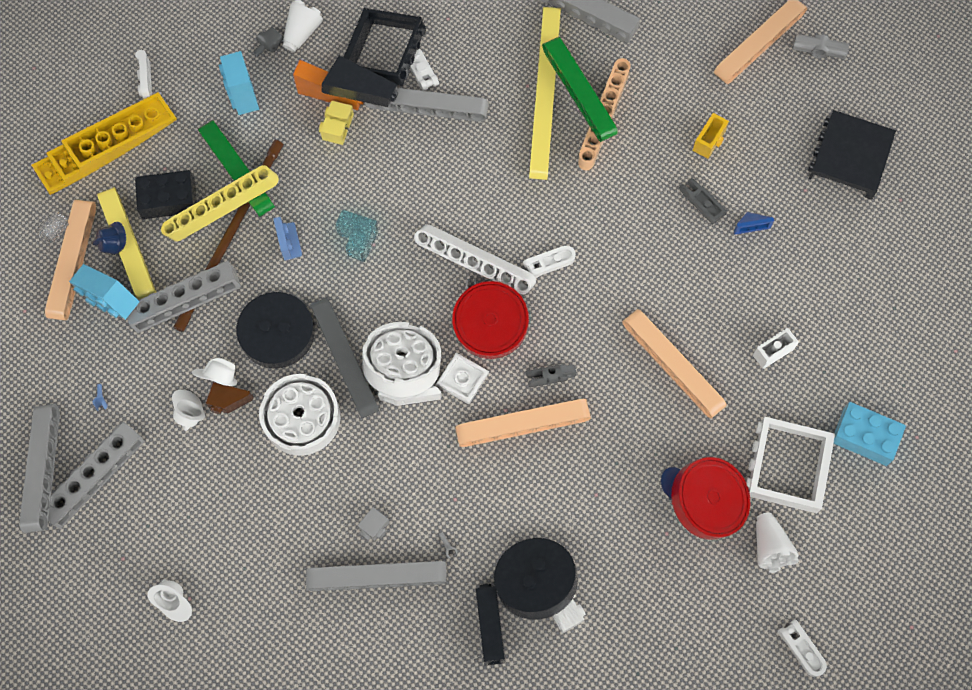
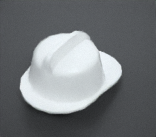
M222 358L210 360L205 369H195L192 371V374L196 377L215 381L222 385L235 386L238 383L234 378L235 365Z
M177 390L172 394L174 406L173 419L176 423L182 425L184 431L194 427L205 418L202 403L194 393L187 390Z
M163 579L159 585L149 589V601L171 620L184 622L192 615L191 605L183 597V589L178 583Z

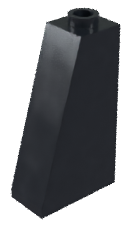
M340 55L322 82L321 92L324 94L388 107L390 102L394 103L398 92H396L397 84Z
M490 583L481 584L475 590L484 666L505 664L497 591L495 586H491Z

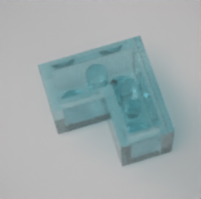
M342 209L335 224L337 234L349 238L345 247L347 255L365 262L379 231L377 221Z

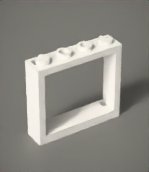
M764 417L761 422H758L756 428L758 439L754 440L752 452H755L754 459H750L748 467L751 474L750 478L747 477L746 483L750 497L818 513L822 510L835 434ZM769 428L822 441L811 500L757 487Z

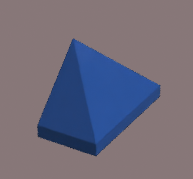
M747 212L737 223L734 234L771 229L774 218Z

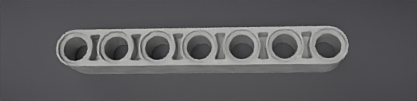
M404 88L396 89V92H398L397 98L394 103L390 102L388 107L365 103V106L372 109L478 122L486 120L489 106L488 100L484 98Z
M56 404L38 406L33 410L19 521L20 529L23 533L44 531L48 526L60 411Z
M444 561L306 569L307 591L422 586L447 583L446 562Z

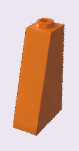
M299 60L293 73L298 94L330 103L331 101L352 105L355 110L359 109L360 104L363 105L364 102L322 93V82L327 76L328 71Z

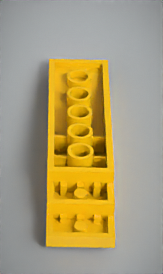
M158 92L61 140L63 145L47 152L48 157L31 166L49 195H52L132 150L177 119Z

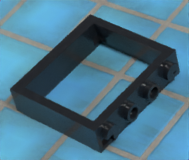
M363 8L344 58L357 64L373 24L413 30L397 72L364 67L398 86H403L409 76L410 66L414 63L416 51L420 48L421 38L426 33V26L422 17Z

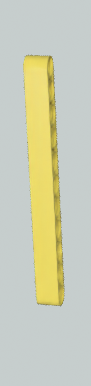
M543 7L529 179L547 180L556 71L547 59L542 44L559 37L561 8Z

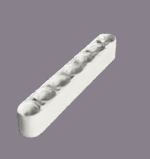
M432 225L423 226L414 235L415 242L418 245L492 281L504 283L520 294L528 293L536 284V278L532 273ZM505 272L509 273L511 278H509ZM522 280L526 281L528 286L524 285Z

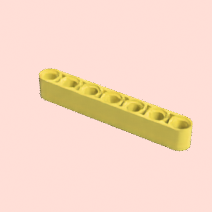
M262 165L166 220L161 226V232L174 241H181L276 186L279 180L278 175L267 166Z
M116 188L98 193L97 196L108 225L120 222L124 226L126 244L119 254L136 298L141 300L152 293H156Z

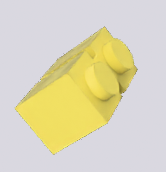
M331 101L330 106L326 107L324 122H321L319 126L322 140L343 145L348 132L345 127H350L354 116L352 105Z

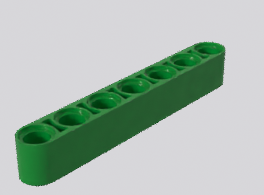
M556 37L543 43L542 48L547 59L597 139L603 142L617 135L618 130L615 123L562 39Z
M213 120L198 129L233 181L250 172ZM265 192L249 201L259 217L275 208Z

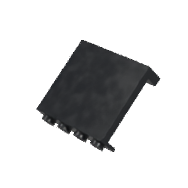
M833 110L830 116H826L823 124L826 127L825 131L822 130L818 141L821 143L814 150L813 156L816 158L809 165L808 171L811 172L809 179H812L813 175H817L865 191V198L872 200L877 193L896 130Z

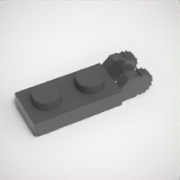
M694 178L688 180V184L694 192L684 184L679 187L682 194L688 198L712 225L726 215L727 210Z

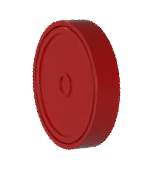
M486 281L471 286L461 294L453 309L452 324L459 343L469 353L480 358L497 359L511 354L522 344L528 332L529 313L524 299L515 289L501 282Z
M716 457L701 458L684 466L674 479L671 492L674 512L684 528L693 535L706 540H716L736 533L745 524L750 512V492L744 477L729 462Z

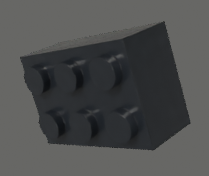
M191 170L135 177L136 205L142 220L174 216L197 203L195 179Z

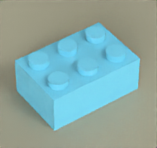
M239 51L221 56L222 64L219 65V69L223 76V83L232 108L237 109L238 115L259 110L242 52Z
M85 264L80 267L69 281L74 286L73 290L76 293L86 297L85 301L93 307L96 305L101 311H107L115 318L119 316L126 320L140 302L118 280Z
M849 402L844 407L837 424L833 444L887 466L894 460L906 425Z

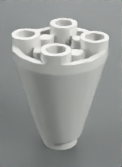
M295 0L290 5L283 38L284 43L282 46L291 52H296V49H299L323 21L322 16H320L321 11L314 7L310 9L304 6L305 4L300 0Z
M772 513L758 515L756 518V541L759 567L774 573L780 571L783 566L797 564L799 562L798 552L776 518L773 517Z

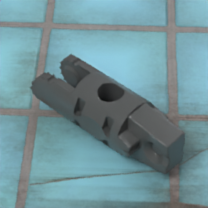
M562 364L528 370L525 373L528 378L541 376V378L528 382L529 388L567 381L568 378L576 376L575 365L564 366Z

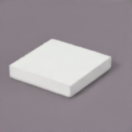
M455 353L436 386L470 404L488 376L489 371Z

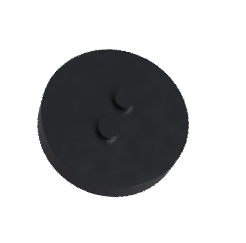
M270 292L254 298L243 308L237 321L236 334L242 350L251 361L262 367L278 369L293 365L307 354L314 340L315 327L310 311L300 299L288 293Z
M530 538L512 545L502 554L495 568L494 584L498 596L507 610L524 619L539 620L554 616L568 606L577 590L578 575L574 560L565 547L550 539Z

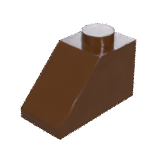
M213 382L206 405L215 414H221L222 412L228 414L253 401L254 397L250 391Z

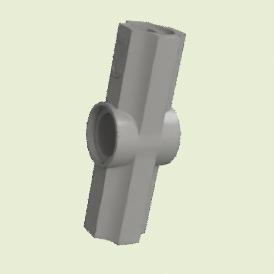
M796 34L792 48L793 50L811 53L815 58L830 56L846 59L849 44L830 40L828 36L822 34L815 37Z

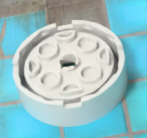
M409 322L388 323L371 332L365 345H363L362 367L364 376L372 387L384 394L395 397L414 396L429 389L438 378L441 347L436 337L422 326L419 328L411 326ZM403 352L407 355L404 358V356H399L397 353Z
M293 374L279 379L266 391L259 408V420L266 436L276 448L291 455H309L323 449L335 437L340 425V408L332 389L324 381L307 376L306 374ZM297 408L304 409L302 417L294 416V411Z

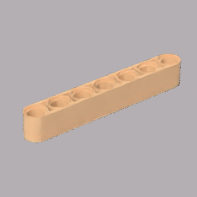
M789 0L728 55L716 67L714 74L726 84H730L805 14L807 7L799 0Z
M624 58L616 60L600 99L611 118H613L629 76L630 62ZM590 127L579 153L578 165L583 170L593 168L603 142L597 139Z
M74 200L45 308L46 318L66 321L70 316L75 291L73 290L74 286L69 281L83 265L96 214V204L93 201Z
M635 310L622 321L627 331L707 417L713 418L726 407V402L641 310Z
M577 399L457 425L455 429L459 446L468 447L586 422L591 419L587 400Z

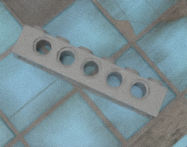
M229 261L222 262L215 267L201 271L197 275L185 278L179 283L170 285L159 292L150 294L139 300L140 302L127 317L129 326L137 333H140L241 288L236 269Z
M125 422L117 425L113 429L112 434L107 439L102 440L93 453L86 456L84 463L79 468L74 469L64 483L56 487L55 492L51 495L48 521L56 528L61 529L141 447L145 440ZM120 441H123L122 446L120 448H116V444ZM104 456H109L105 463H101ZM94 470V475L87 478L88 473ZM76 485H80L79 490L73 493V488ZM65 500L64 506L59 508L60 501Z

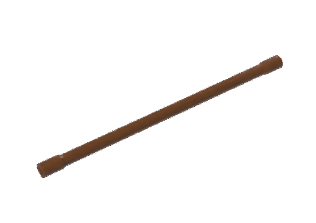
M279 140L273 141L262 163L263 166L271 168L284 146ZM249 202L240 206L236 211L205 270L215 267L220 263L250 207ZM195 308L180 314L173 328L184 332Z

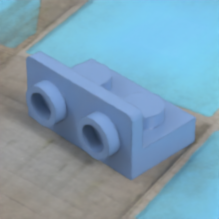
M281 217L273 218L284 261L301 257L302 251L295 223L287 224L282 222Z

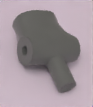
M271 26L268 30L257 35L256 39L260 45L253 53L257 57L265 49L274 53L284 37Z

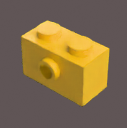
M713 113L695 140L692 151L709 159L716 146H721L729 121Z

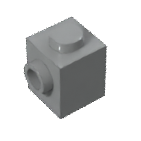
M372 507L357 526L360 530L359 534L367 541L372 539L375 542L377 538L381 539L387 532L386 527L390 522L387 517Z

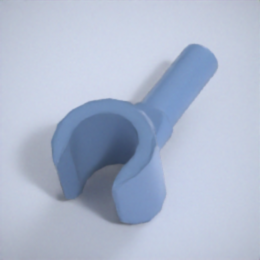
M101 384L97 385V397L92 401L97 411H99L98 408L101 405L104 409L108 407L102 395Z

